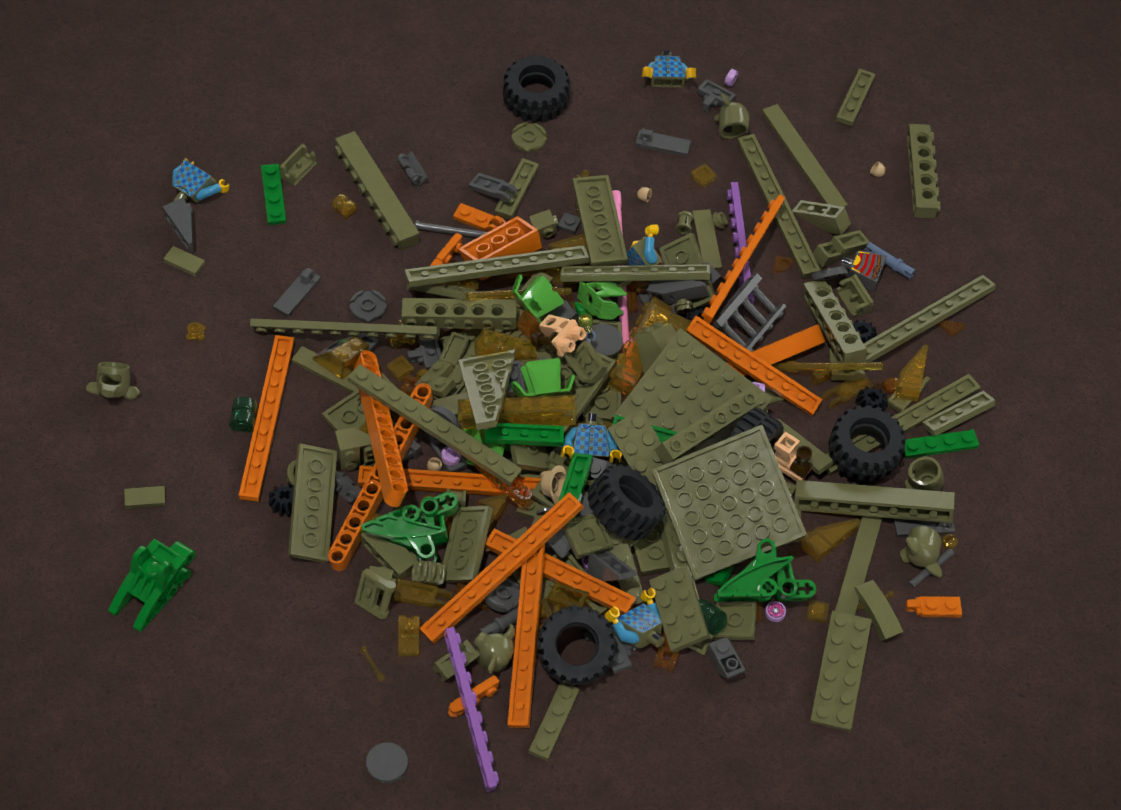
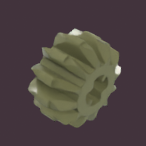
M434 561L414 562L412 567V581L428 586L443 584L446 571L443 564Z

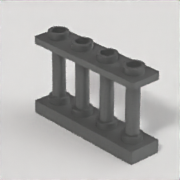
M758 273L746 279L710 323L716 329H723L732 340L750 352L753 351L752 347L764 338L762 336L764 332H768L774 326V320L779 319L784 314L783 310L786 307L784 303L776 307L758 288V283L762 279ZM750 293H753L770 311L766 318L748 300ZM739 305H743L760 323L756 330L738 312ZM729 317H733L750 335L746 342L728 325L727 320Z

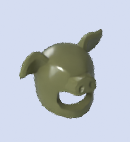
M721 93L725 105L721 107L719 114L714 119L719 124V136L722 139H731L745 135L749 130L750 120L747 108L741 103L730 102L729 98ZM726 126H732L731 132L723 130Z
M100 362L97 368V382H90L86 386V391L96 395L101 394L106 398H119L123 396L125 399L132 400L140 394L137 387L130 386V366L119 362Z
M921 457L910 464L908 468L909 478L905 481L907 489L941 491L944 485V474L938 461L931 457Z
M917 526L909 530L908 538L906 539L907 546L900 551L902 561L904 563L911 562L918 567L925 566L932 575L938 578L942 577V570L936 562L941 551L940 535L930 527Z
M511 623L509 624V630L505 634L493 633L488 635L481 631L473 642L477 646V653L480 655L476 661L490 674L491 672H499L505 669L513 657L514 644L512 639L515 629Z

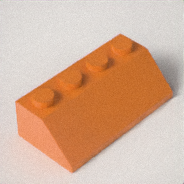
M517 216L458 248V252L464 261L531 253L541 249L542 245L538 229ZM481 277L479 279L483 281L489 277Z

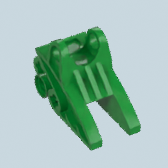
M446 492L436 497H426L421 501V508L411 504L402 507V510L397 509L388 513L389 515L385 514L375 518L376 521L370 520L361 524L364 533L405 547L408 551L413 552L419 561L427 560L434 556L433 561L437 563L438 557L435 546L448 543L449 538L444 518L458 511L457 496L452 492ZM450 501L452 505L449 506L446 502ZM409 510H412V512L416 511L415 514L408 515Z
M153 539L147 547L144 545L140 546L132 557L130 572L116 593L108 612L117 616L134 596L145 602L133 625V628L141 633L178 590V585L182 586L183 581L186 578L189 579L191 571L186 567L194 559L196 552L180 541L175 542L170 548L156 539Z
M763 539L758 543L755 557L752 558L751 563L717 591L713 596V602H727L728 600L767 602L773 595L780 602L806 601L815 594L816 586L811 580H795L790 563L794 557L777 558L775 543L770 539ZM769 543L772 546V551L762 552L761 545ZM785 567L788 572L789 578H786L783 570ZM804 586H806L807 590H810L807 594H805V591H798L796 593L797 590H801ZM783 588H786L789 593L784 592Z

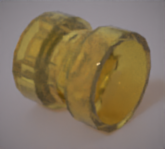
M342 193L334 199L332 208L340 211L341 215L347 219L350 217L349 215H353L356 212L358 205L354 201H350Z
M399 615L398 635L411 633L413 636H419L420 615H413L409 618L406 615Z

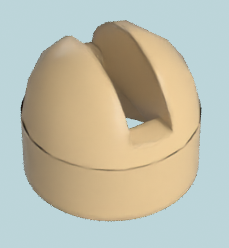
M878 161L872 166L870 173L875 177H882L886 171L885 166Z
M647 187L639 189L637 192L638 199L648 202L647 196L651 197L652 189Z
M432 457L427 462L428 470L441 471L443 468L442 461L437 457Z

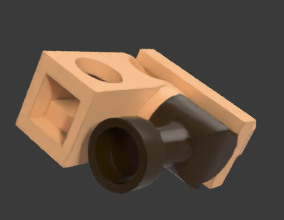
M548 315L539 325L542 332H533L530 342L536 347L546 345L551 353H557L558 356L563 357L566 352L571 353L575 349V342L583 340L586 337V333L583 327L578 326L576 320Z
M785 432L774 445L776 450L775 457L782 473L791 477L795 482L797 480H804L812 469V464L808 462L812 457V450L808 446L799 447L800 440ZM787 440L791 441L794 445L789 444Z

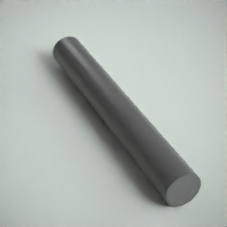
M949 548L939 556L936 561L939 566L954 555L953 550ZM925 568L908 584L914 589L931 573Z

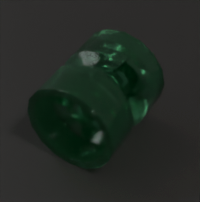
M249 397L235 398L232 404L229 427L237 432H251L255 425L254 417L257 413V402Z
M700 599L699 603L709 634H718L727 623L726 613L715 607L708 600Z

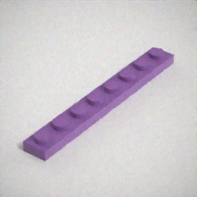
M731 182L730 190H727L726 195L727 200H730L731 203L728 206L729 215H732L730 227L734 229L732 242L733 244L736 243L734 257L740 259L739 253L743 246L747 247L739 185L738 182ZM749 260L742 270L740 277H738L739 288L747 278L751 277ZM750 293L748 300L753 304L754 295Z
M454 627L446 628L444 638L486 792L494 791L499 783V778L491 765L494 761L491 751L487 750L486 743H488L486 731H482L481 723H483L481 712L476 710L477 697L474 691L471 692V675L465 670L466 657L459 648V645H461L460 635L455 633Z

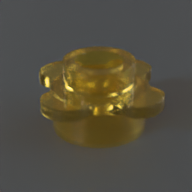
M194 322L187 326V340H204V331L206 330L204 325Z

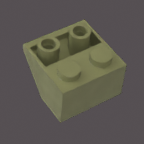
M355 427L335 431L336 451L341 470L352 471L360 466L375 465L369 434Z

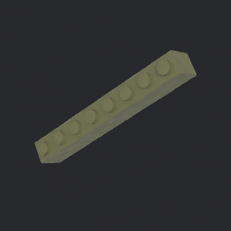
M353 131L335 138L336 146H334V151L338 157L341 156L342 164L345 169H349L352 181L358 183V190L361 195L364 194L366 196L367 205L373 207L374 215L377 220H381L384 232L390 234L392 245L397 246L401 251L419 244V231L356 132Z
M797 480L795 506L797 510L952 523L955 492Z

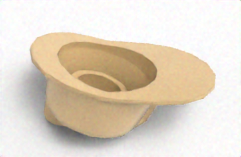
M560 465L555 466L552 470L543 471L540 474L541 490L546 496L553 499L555 505L558 503L567 475L565 468Z

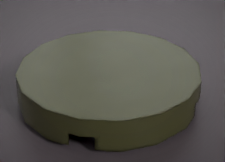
M524 122L513 129L511 138L512 143L519 150L535 152L545 145L547 135L544 128L539 124Z

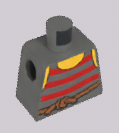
M857 251L854 260L843 257L840 266H846L850 270L848 278L856 274L865 288L875 291L887 256Z

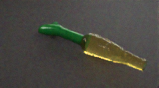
M577 301L574 303V306L579 314L578 324L584 328L585 332L589 333L592 331L593 318L587 313L584 306Z

